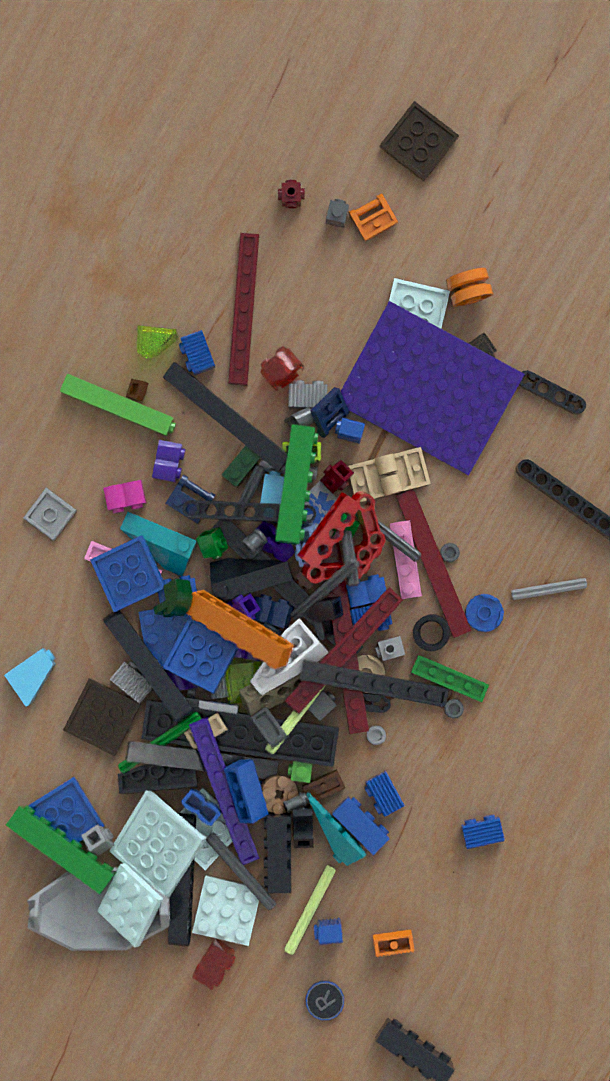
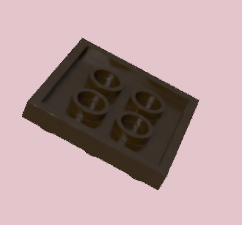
M414 101L379 147L422 181H425L459 138V135Z
M89 678L63 731L115 756L141 704Z

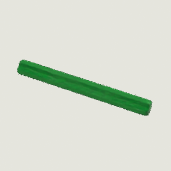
M197 712L193 713L150 742V744L167 745L189 730V724L201 720V716ZM125 759L119 763L118 768L122 773H125L139 763L126 761Z

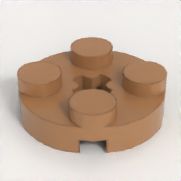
M272 775L261 785L267 810L277 815L287 812L283 805L284 801L298 796L296 784L290 778L283 775ZM276 790L283 791L280 799H275Z

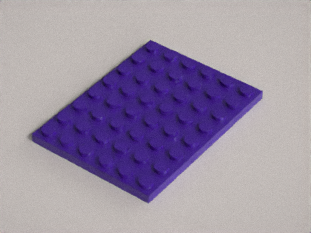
M389 301L342 387L341 393L349 411L415 447H421L426 453L469 475L525 374Z

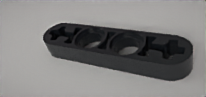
M522 371L525 374L524 377L529 375V380L534 382L536 378L539 381L535 384L534 389H532L531 386L533 384L530 382L524 384L522 379L519 384L520 387L572 414L577 415L585 410L586 402L582 397L531 371ZM540 383L547 384L548 391L546 393L539 392L538 385ZM557 392L565 394L563 402H558L555 399ZM569 396H571L572 399L570 401L573 403L579 401L582 408L574 410L573 404L569 403L567 407L565 403L569 400Z

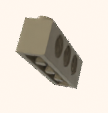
M301 673L264 695H261L253 684L240 689L242 705L250 717L264 707L270 709L284 702L303 681L300 679Z

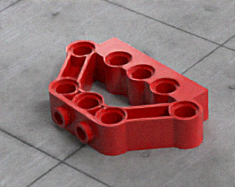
M359 491L350 497L341 492L297 554L298 557L306 561L302 567V574L307 580L312 583L328 580L345 565V562H321L331 555L334 543L342 540L344 529L354 523L356 512L363 532L362 542L354 546L355 558L360 564L357 568L358 578L360 579L363 574L369 571L370 564L374 558L379 557L385 544V535L380 531L374 509L375 500L371 495ZM366 498V504L361 507V499ZM346 512L347 518L341 521V515ZM335 528V535L333 537H329L330 530ZM374 534H376V535H377L376 540L371 543V542H370L371 536L374 535ZM324 544V551L318 553V547ZM362 550H365V556L363 558H359L360 552ZM317 568V573L314 576H310L311 570Z

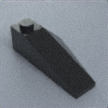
M228 557L210 562L211 587L214 596L221 601L293 580L288 561L235 559Z

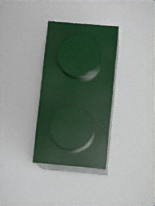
M245 445L221 475L235 488H238L261 460V457Z

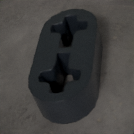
M363 693L365 700L371 701V705H365L366 712L385 713L390 709L391 702L385 696ZM382 698L387 703V706H384L383 709H380L378 705H373L374 702H380Z

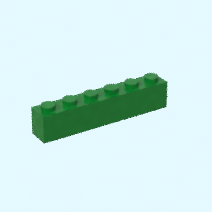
M293 424L291 427L276 533V542L299 545L300 541H304L305 529L301 528L302 521L306 522L308 510H304L305 502H309L310 491L307 490V485L312 483L313 472L310 471V464H314L316 452H312L313 445H317L318 433H315V427Z
M19 806L6 826L91 889L101 894L115 876L114 868L106 862L103 864L97 860L98 856L94 853L84 851L81 848L82 844L75 839L69 840L65 837L67 834L60 828L54 829L50 826L51 822L43 816L39 818L34 814L36 811L30 806Z

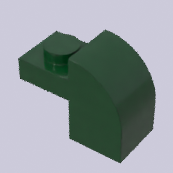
M175 578L163 585L165 601L154 607L155 615H163V617L167 618L174 615L184 616L189 611L192 604L190 580Z

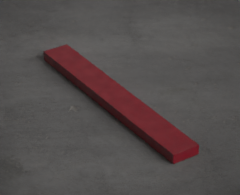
M240 233L228 384L248 386L259 234Z
M414 489L397 495L396 498L405 521L410 520L414 543L417 550L421 553V560L453 638L470 632L471 628Z
M389 587L320 663L343 667L399 606L403 599ZM303 680L287 697L285 702L296 713L300 714L326 684Z

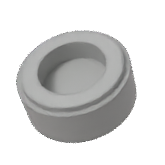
M374 725L369 728L367 739L373 745L382 744L386 739V732L381 726Z

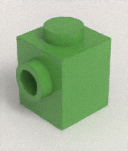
M293 761V764H289L287 775L291 776L292 781L310 783L312 764Z

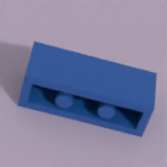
M238 760L225 767L224 772L239 822L254 823L268 815L253 760Z
M347 796L332 811V815L374 855L390 839L387 835L389 831L382 824L378 826L374 822L376 818L368 810L364 812L360 808L362 804L355 797L351 799Z

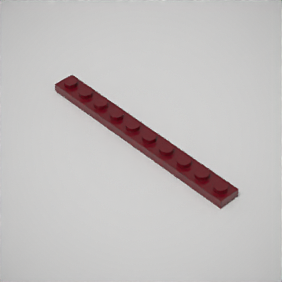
M339 542L334 543L331 555L323 559L322 563L342 562ZM324 544L320 545V553H321V552H323L324 549H325ZM345 579L327 595V597H341L344 614L336 620H331L335 645L352 628ZM357 652L344 664L343 668L359 670ZM342 688L349 734L368 732L369 727L363 692Z

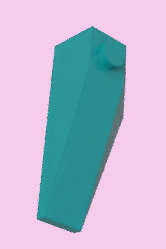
M127 512L120 529L132 540L143 535L154 560L164 569L183 576L197 541Z

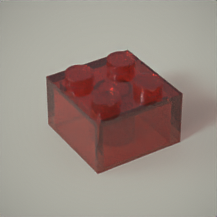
M215 938L196 966L192 977L211 990L214 986L218 987L224 979L225 969L229 971L235 962V950Z

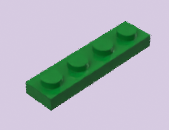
M420 655L417 656L411 670L413 674L480 702L483 701L489 684Z

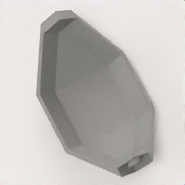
M115 867L113 872L116 873L119 867ZM67 871L27 900L29 907L27 928L72 951L128 950L133 947L98 912L112 880L105 890L98 894ZM150 884L148 885L163 898V901L143 941L169 927L170 920L169 898Z

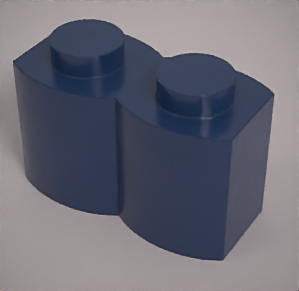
M261 594V597H254L261 610L255 613L256 618L253 620L267 621L271 625L286 629L289 627L291 613L294 609L293 606L289 605V601L278 599V602L271 601L272 597Z

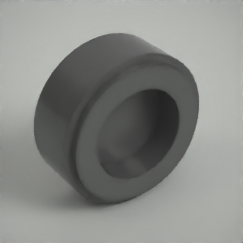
M447 543L442 546L440 554L444 561L453 562L458 559L460 551L457 545Z
M450 699L446 702L444 711L448 717L458 718L463 714L464 707L459 700Z

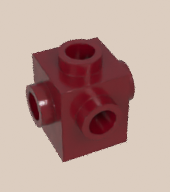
M286 180L285 183H281L282 189H278V200H282V207L294 209L297 206H301V200H305V189L301 188V182Z
M340 460L334 466L330 464L323 471L325 475L320 481L334 494L338 489L343 491L349 485L348 480L354 472Z

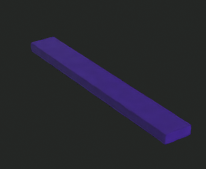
M206 717L189 724L239 861L246 865L260 859L247 823L239 822L224 772L226 766L208 718Z

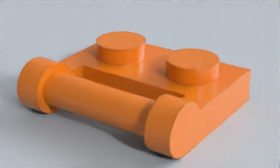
M382 193L376 196V199L348 212L365 242L398 224V220ZM379 205L382 206L383 209L360 221L359 216Z

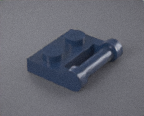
M336 387L310 410L318 428L317 433L322 438L329 434V431L338 421L349 414L340 388Z
M185 475L181 477L165 503L183 515V504L188 500H195L181 491L184 486L204 498L205 501H213L216 496L214 493H209L188 480L189 477ZM190 504L186 509L187 513L190 515L195 514L197 511L196 505ZM189 518L190 520L194 521V522L197 523V524H198V523L200 522V520H201V519H191V518Z

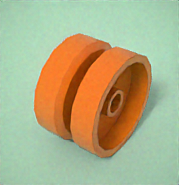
M486 268L464 271L446 279L448 290L456 291L451 295L454 307L473 304L487 299L494 294L491 284L484 283L489 278Z

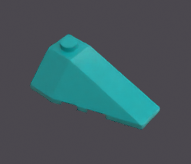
M308 791L306 793L307 798L334 852L332 855L339 864L343 862L348 866L364 858L366 853L361 845Z

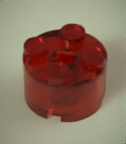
M284 346L275 352V356L271 359H265L260 364L262 367L261 375L275 391H278L279 386L283 389L299 376L297 371L299 369L303 371L305 367L290 348H285Z

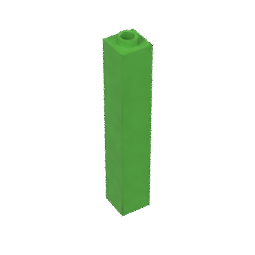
M66 375L60 392L64 395L168 437L169 433L172 434L175 429L176 423H174L175 419L72 375Z

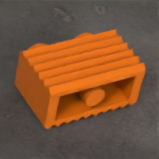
M411 929L373 935L374 949L377 957L387 956V954L390 956L395 953L398 955V953L402 954L403 952H414Z

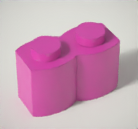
M142 480L103 488L108 511H113V514L124 512V508L131 507L132 510L143 508V504L147 503Z

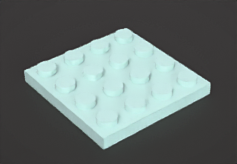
M147 790L109 852L123 864L126 863L144 881L169 898L206 838L156 794Z

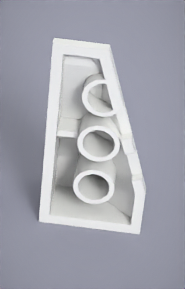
M300 618L281 635L282 638L295 645L287 666L273 669L266 662H263L250 682L261 695L300 674L304 660L318 662L329 653Z

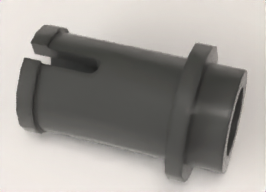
M298 793V796L283 802L287 813L302 806L306 807V804H309L305 793Z

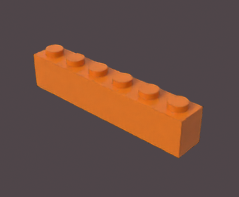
M205 590L192 592V604L187 614L194 621L203 623L207 629L221 634L223 639L234 642L238 648L247 650L254 658L263 660L273 669L287 666L295 646L294 644Z

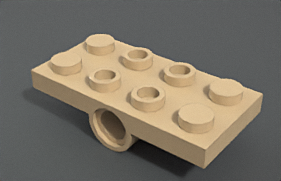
M421 447L396 454L384 455L373 460L348 466L354 472L350 477L353 493L363 491L374 499L431 484ZM366 498L361 499L360 503L365 502Z

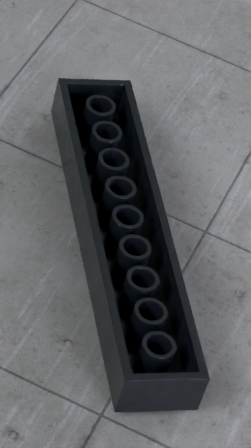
M147 700L141 739L153 741L179 724L162 701ZM192 707L194 711L187 716L189 717L195 712L202 719L209 718L216 713L220 715L227 727L226 731L215 737L218 748L221 751L334 767L339 727L298 721L289 733L288 738L283 741L274 754H271L266 750L267 740L251 720L249 714L239 712L233 714ZM275 718L280 726L286 721V719ZM184 733L170 742L172 744L191 746Z

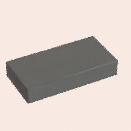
M264 707L251 717V720L272 749L288 738L267 707Z

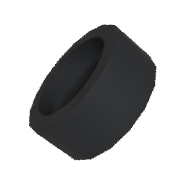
M429 614L420 618L415 623L413 638L421 649L436 651L448 643L450 627L443 617ZM436 622L441 626L443 636L438 643L428 644L422 639L420 630L425 623Z

